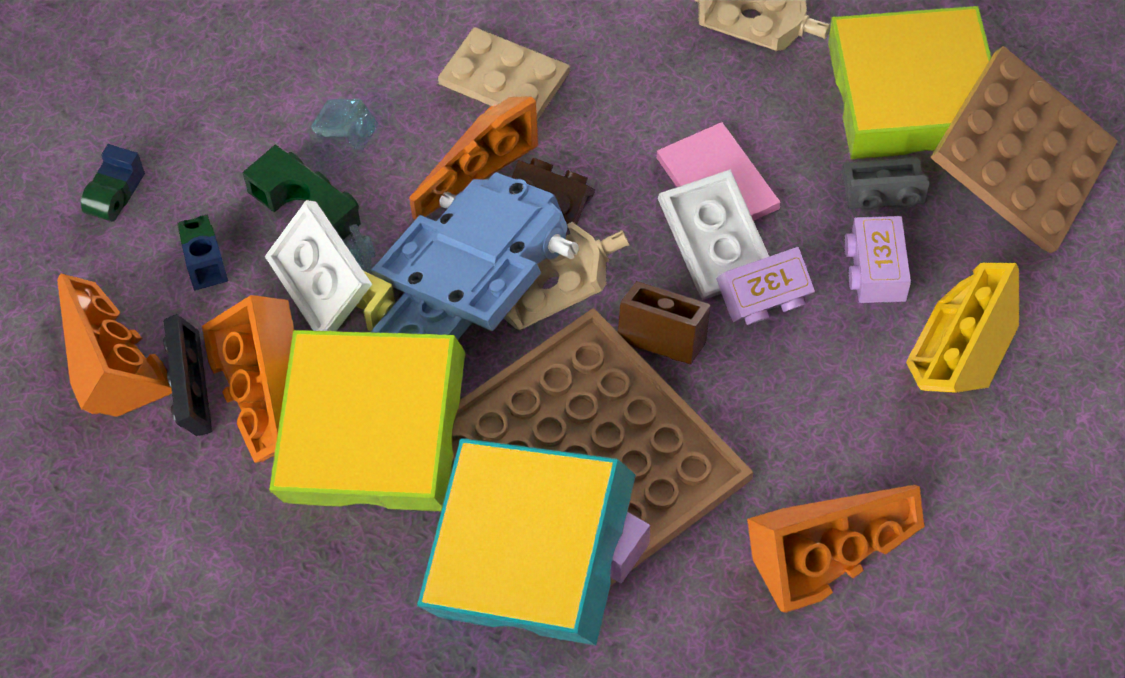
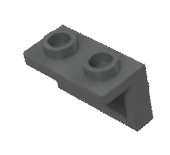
M919 158L843 163L842 167L848 209L863 208L869 210L885 206L901 205L903 207H910L916 204H925L930 182L928 175H923Z

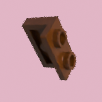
M533 157L530 164L518 160L511 178L515 180L522 179L531 186L554 194L566 224L573 222L577 225L588 195L593 197L595 193L594 188L586 185L588 178L569 170L566 171L565 176L553 173L551 171L554 165Z

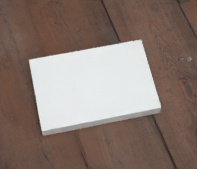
M731 169L659 193L658 201L702 300L722 294L716 278L724 272L769 257Z
M306 200L265 255V258L313 331H337L372 286L364 271L315 201Z

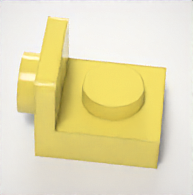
M364 271L372 286L356 306L360 309H365L364 316L367 330L372 331L395 304L392 284Z

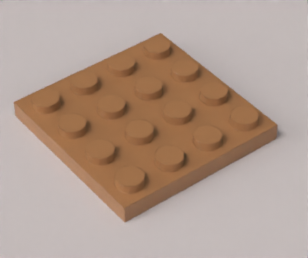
M1002 46L994 52L930 158L1042 250L1053 253L1061 245L1118 141L1006 47Z

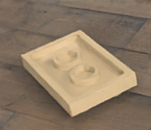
M474 27L438 76V82L444 87L491 106L498 105L509 97L532 96L536 100L538 120L569 75L570 65Z

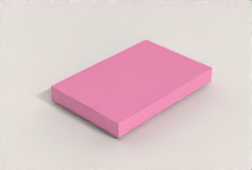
M722 122L657 150L656 158L676 187L731 169L753 221L780 209L779 199Z

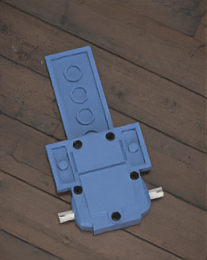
M497 172L489 180L473 179L458 195L444 192V196L440 197V206L447 208V210L440 218L434 221L419 215L372 268L374 276L392 284V287L405 293L371 332L455 335L458 340L472 323L493 331L541 274L538 263L545 258L555 259L560 254L573 259V254L577 255L578 244L566 240L568 226L555 195L531 186L522 179L515 180Z

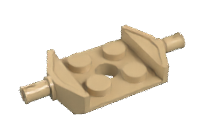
M695 0L698 2L699 25L775 51L785 50L798 36L802 37L804 32L826 39L830 29L829 23L809 18V15H806V0ZM748 9L757 10L761 15L756 16L754 18H747L742 14V12Z
M575 223L567 224L571 234L566 236V240L578 244L577 255L573 254L574 258L569 259L560 254L555 259L545 258L538 263L541 274L504 319L514 328L521 330L603 291L606 285V262L609 261L607 255L625 246H629L623 230L602 241L599 239L595 241L594 237ZM559 277L554 287L542 289L543 284L548 279Z

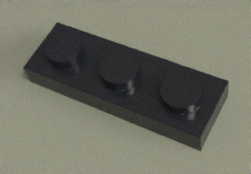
M175 314L163 320L165 330L163 345L167 352L169 363L167 379L172 388L173 397L171 413L177 425L185 428L193 435L209 434L212 432L199 330L181 316Z

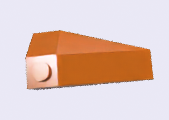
M532 96L509 97L498 105L489 107L485 113L480 115L409 197L412 218L416 220L419 215L426 217L441 207L440 197L444 196V192L458 195L473 179H487L495 172H498L538 146L536 100Z
M61 273L57 282L69 378L80 408L91 414L101 413L118 417L170 395L172 388L168 382L167 370L163 362L156 354H149L147 358L135 345L142 340V337L136 330H128L124 325L116 321L120 311L96 282Z
M250 295L202 325L208 363L213 373L223 370L230 387H225L222 393L226 402L237 401L241 409L237 419V426L254 463H257L275 455L294 326L288 300Z
M917 485L792 506L747 519L752 559L779 610L784 613L823 601L833 593L828 584L845 572L851 578L856 577L864 571L860 564L864 558L874 551L883 554L889 553L924 527L920 486Z

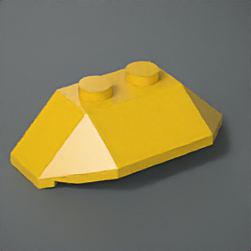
M980 263L972 270L973 275L959 282L937 302L906 361L920 390L957 393L989 388L1019 327V268L1016 263Z

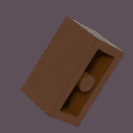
M636 281L620 302L618 333L629 345H633L638 349H645L669 357L672 360L691 365L706 344L711 304Z

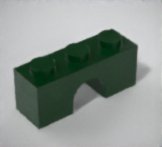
M276 144L242 172L248 193L274 213L285 203L293 200L315 201L342 241L361 225L358 212L359 205L351 194L345 191L341 193L331 185L322 173L318 171L314 173L304 166L302 160L293 152L287 153Z

